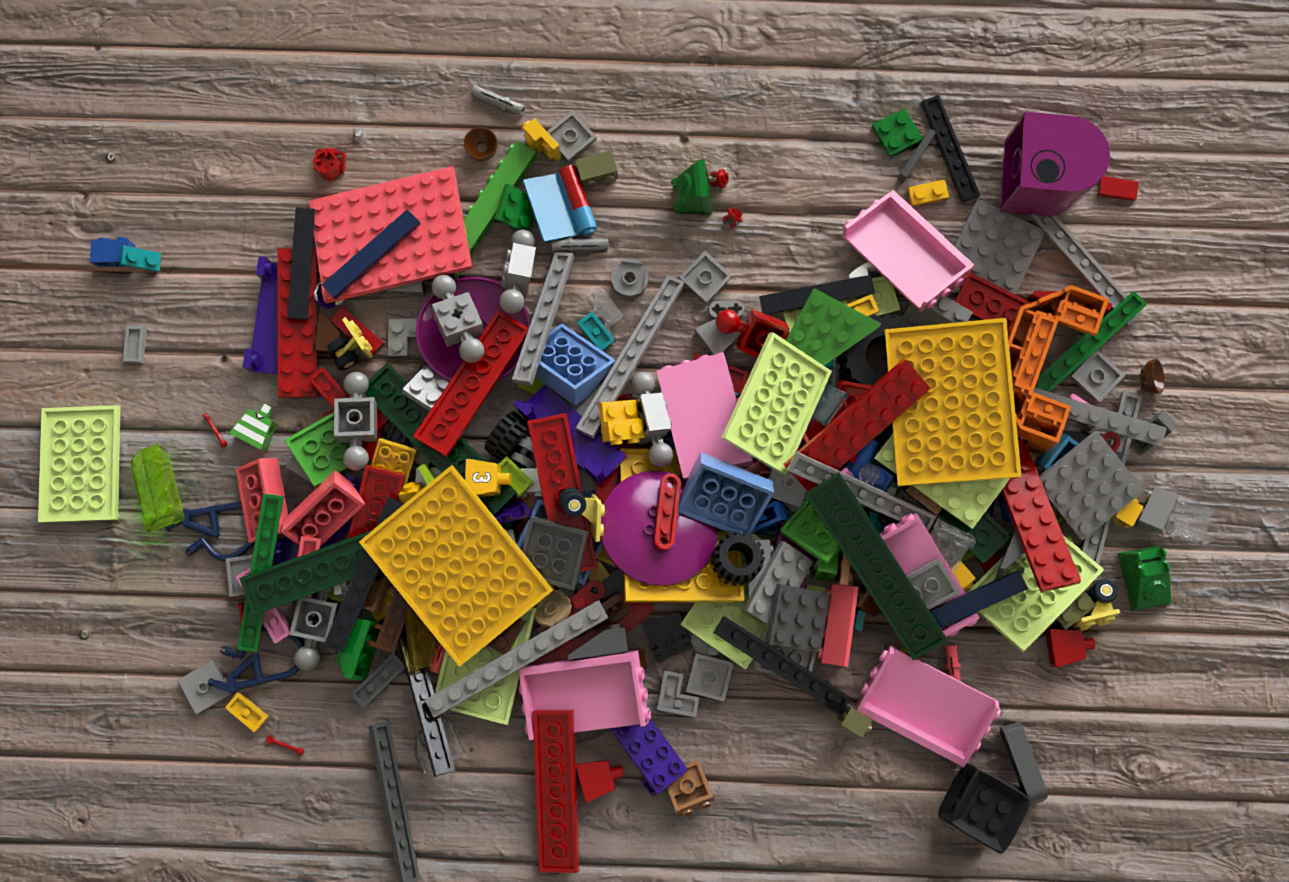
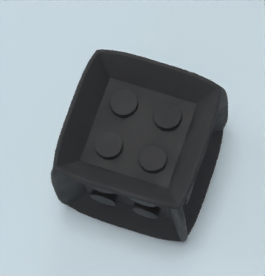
M967 763L965 767L959 770L941 803L938 817L976 841L1002 854L1009 847L1027 814L1030 798L997 777Z

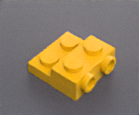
M535 118L523 124V136L527 141L525 143L528 147L535 150L538 154L543 151L549 160L553 159L556 163L562 159L559 144Z
M636 400L598 403L603 442L619 445L623 444L622 441L628 440V444L639 443V439L645 438L643 419L638 418Z

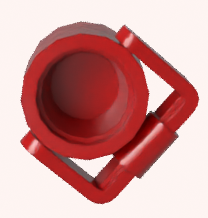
M333 148L317 149L313 159L314 170H317L324 180H335L341 173H345L346 154ZM337 155L342 156L341 163L336 157Z

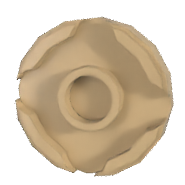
M553 590L554 592L549 593L535 605V608H538L535 620L542 627L549 629L567 619L571 613V600L562 591Z

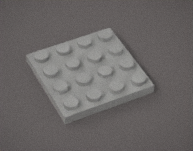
M977 199L954 247L974 264L971 273L1016 295L1045 232L1035 225L1007 212H1000L999 208Z
M1097 431L1090 434L1039 476L1048 500L1082 541L1145 491Z

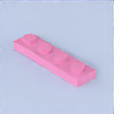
M251 567L236 576L241 587L239 578L249 575ZM279 607L264 612L263 625L274 644L290 636L291 627Z

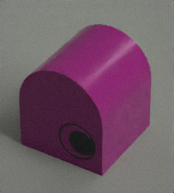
M1024 112L1004 140L1000 212L1055 216L1070 210L1107 171L1110 161V150L1101 130L1092 122L1077 116Z

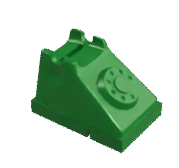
M705 159L697 160L696 163H693L677 178L671 180L672 187L677 190V201L673 204L676 212L712 214L710 182Z
M1153 546L1118 553L1126 590L1128 589L1127 595L1131 611L1172 603L1170 565L1166 561L1167 553L1165 548Z
M358 619L344 652L336 650V660L345 678L351 680H365L372 664V661H369V659L373 660L377 649L368 645L367 642L371 640L376 643L380 629L374 628V623L379 625L383 623Z

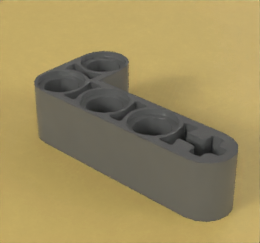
M1021 722L1000 727L1002 740L1020 786L1018 790L1030 798V805L1044 802L1048 797L1047 789Z

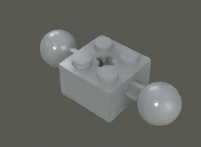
M518 230L513 234L511 238L512 250H508L501 283L504 292L500 297V306L505 312L515 314L522 310L530 283L536 247H534L535 238L533 234L527 230Z
M447 275L437 276L432 282L431 289L433 294L437 298L443 299V301L432 304V309L445 344L449 347L462 342L459 347L461 358L468 363L478 362L484 355V346L475 337L483 333V323L470 294L467 292L454 297L456 291L455 281Z
M641 371L636 373L631 379L632 390L637 395H640L636 400L638 418L643 419L645 438L639 439L640 442L637 444H652L648 452L649 461L656 467H665L673 459L671 447L663 442V438L672 427V421L668 417L667 401L664 399L663 393L651 394L655 388L654 377L648 372Z
M352 372L344 379V388L350 394V398L334 399V437L338 443H350V447L343 455V461L347 468L354 471L365 468L369 461L368 453L362 447V442H377V403L374 397L362 398V395L368 390L369 381L361 372Z
M334 587L318 592L316 599L304 597L297 601L289 635L306 638L304 646L299 648L294 656L296 666L303 671L313 670L319 664L320 654L316 649L317 641H326L341 604L327 601L329 593L334 591ZM318 616L319 622L316 623L313 618Z

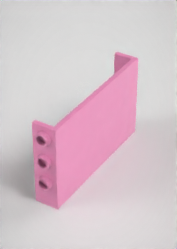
M894 190L882 199L875 200L870 208L862 210L854 220H848L843 226L842 237L921 313L927 308L929 310L932 309L940 298H946L952 288H958L964 282V279L970 275L974 264Z
M724 352L711 356L703 355L693 361L685 360L680 362L679 365L664 366L661 370L657 371L664 399L667 401V413L672 421L671 431L685 482H687L700 452L739 468L754 465L752 456L721 438L737 404Z
M917 513L905 515L901 518V522L896 525L894 523L889 524L880 533L906 575L936 558H940L960 593L937 606L965 594L964 589ZM978 612L946 625L941 629L946 636H954L960 631L959 629L976 624L977 620L980 619Z
M890 645L887 651L883 650L879 658L881 662L878 667H873L869 683H864L860 691L862 695L857 702L856 711L965 767L973 752L976 753L979 750L982 737L988 735L991 729V722L999 717L1001 712L999 702L918 659L913 660L909 654Z
M638 650L527 665L519 670V692L523 697L522 712L526 717L525 732L529 740L534 739L533 710L574 709V732L638 724L642 727L647 725L651 719L650 709L646 705L648 693L646 687L643 686L645 674L643 667L640 666Z

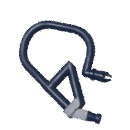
M235 502L193 510L183 509L164 528L170 532L172 528L182 523L188 529L211 537L220 536L217 513L242 508V503ZM209 514L211 528L192 522L191 517ZM201 538L186 549L185 554L187 556L193 555L203 546L214 559L226 561V558L240 557L255 545V542H247L234 553L224 555L216 552L205 538Z
M262 625L261 632H267L265 626ZM288 636L297 644L298 649L304 646V642L300 637ZM227 646L221 647V649H225V652L220 650L222 655L239 659L243 658L246 652L244 650L237 651V649ZM259 653L249 656L226 677L227 683L210 678L207 686H213L232 694L238 692V690L289 678L296 674L299 668L295 664L288 671L263 676ZM253 665L255 678L236 683V678Z

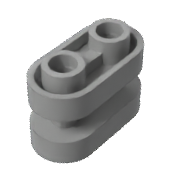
M525 436L517 444L521 447L520 452L513 451L510 459L524 468H536L530 437Z

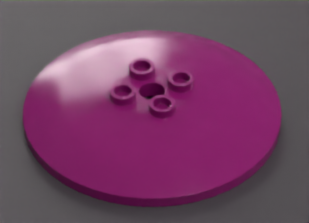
M463 277L454 280L456 283L454 297L469 292L483 323V331L498 310L523 325L530 327V318L525 305L521 311L515 314L507 313L501 308L500 297L504 292V288L501 287L500 282L485 277ZM432 293L422 306L417 319V344L423 359L431 370L450 382L464 361L459 353V347L462 342L449 347L446 346L433 316L432 304L443 301V299L437 298ZM523 344L498 381L504 379L515 370Z
M665 471L641 472L620 482L607 497L604 503V517H601L604 533L600 537L604 550L612 563L628 577L652 586L675 585L695 576L709 561L717 540L716 527L678 513L675 543L668 551H659L654 546L653 539L660 481L664 475L669 473ZM677 475L681 480V497L686 482L684 481L683 477ZM667 483L669 488L673 487L671 483ZM660 539L662 544H666L664 539Z

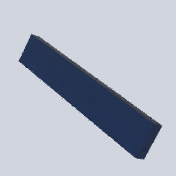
M407 209L321 285L334 299H337L421 223Z
M1017 570L930 609V612L942 628L1023 592L1028 587L1020 571Z

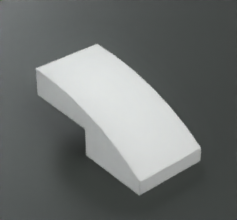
M868 262L850 273L847 279L867 276L868 272L877 270Z

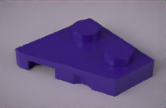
M519 498L508 503L495 518L502 525L532 516L529 507Z

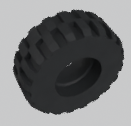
M883 314L881 317L877 315L870 316V318L881 323L880 327L840 354V366L843 371L842 377L844 381L873 386L884 375L875 372L868 365L866 360L868 348L874 343H886L885 329L913 327L914 325L910 322H903V318L899 316L892 318L890 314Z

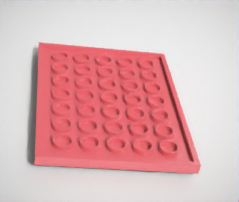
M453 166L309 200L310 209H315L314 238L321 284L407 209L421 223L337 299H334L321 285L323 301L326 304L433 279L440 275H449L473 269Z

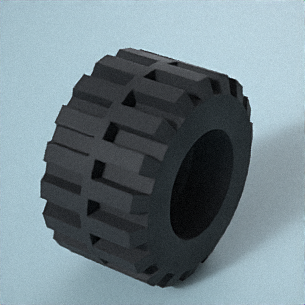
M515 411L508 413L492 430L485 442L484 449L500 462L506 456L510 458L513 451L518 453L521 447L517 444L525 436H530L527 421Z
M740 531L735 532L734 535L731 532L718 542L712 553L713 559L711 564L714 565V573H719L717 577L725 579L724 583L732 582L731 586H736L739 583L740 586H743L746 582L750 583L761 571L762 564L765 561V557H762L764 549H760L761 543L759 541L756 543L754 541L756 538L753 535L750 538L746 532L743 535H740ZM732 550L741 551L748 559V566L744 568L733 566L728 560L727 553Z

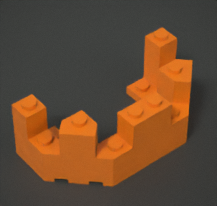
M1070 285L1063 290L1021 306L1013 316L1008 330L1017 435L1019 438L1028 441V448L1046 453L1057 445L1071 406L1033 392L1057 324L1059 323L1096 336L1109 298Z

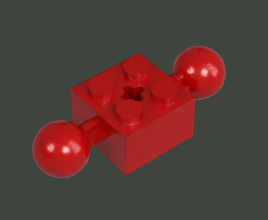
M729 309L721 311L715 320L716 327L721 333L731 334L735 331L739 332L740 335L736 342L738 349L756 357L759 356L769 333H775L786 341L785 338L790 330L786 322L754 309L751 310L746 322L740 321L738 314Z

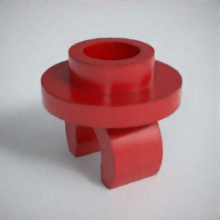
M724 169L710 173L712 177H717L714 182H710L711 186L726 187L729 182V175Z
M729 208L727 210L728 215H725L722 220L726 222L731 218L733 223L730 225V228H734L738 222L741 223L743 221L741 217L743 214L736 208Z

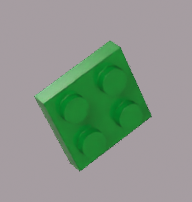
M906 108L872 125V129L889 158L921 143L923 140Z
M505 184L494 220L516 231H529L534 214L527 194L510 184Z

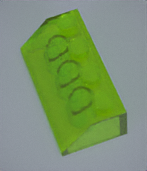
M160 444L141 449L130 461L146 532H151L183 521L185 518L168 450Z

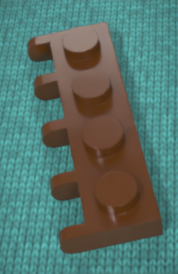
M388 586L387 589L393 591L394 595L389 607L381 604L380 608L387 610L382 625L374 623L373 627L380 629L376 643L368 640L367 644L394 653L411 606L396 588Z

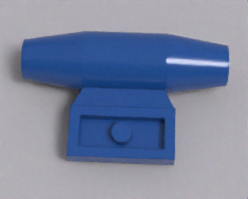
M873 439L858 452L855 463L847 461L840 471L847 468L854 478L887 492L896 476L881 466L871 465L880 444L879 441Z

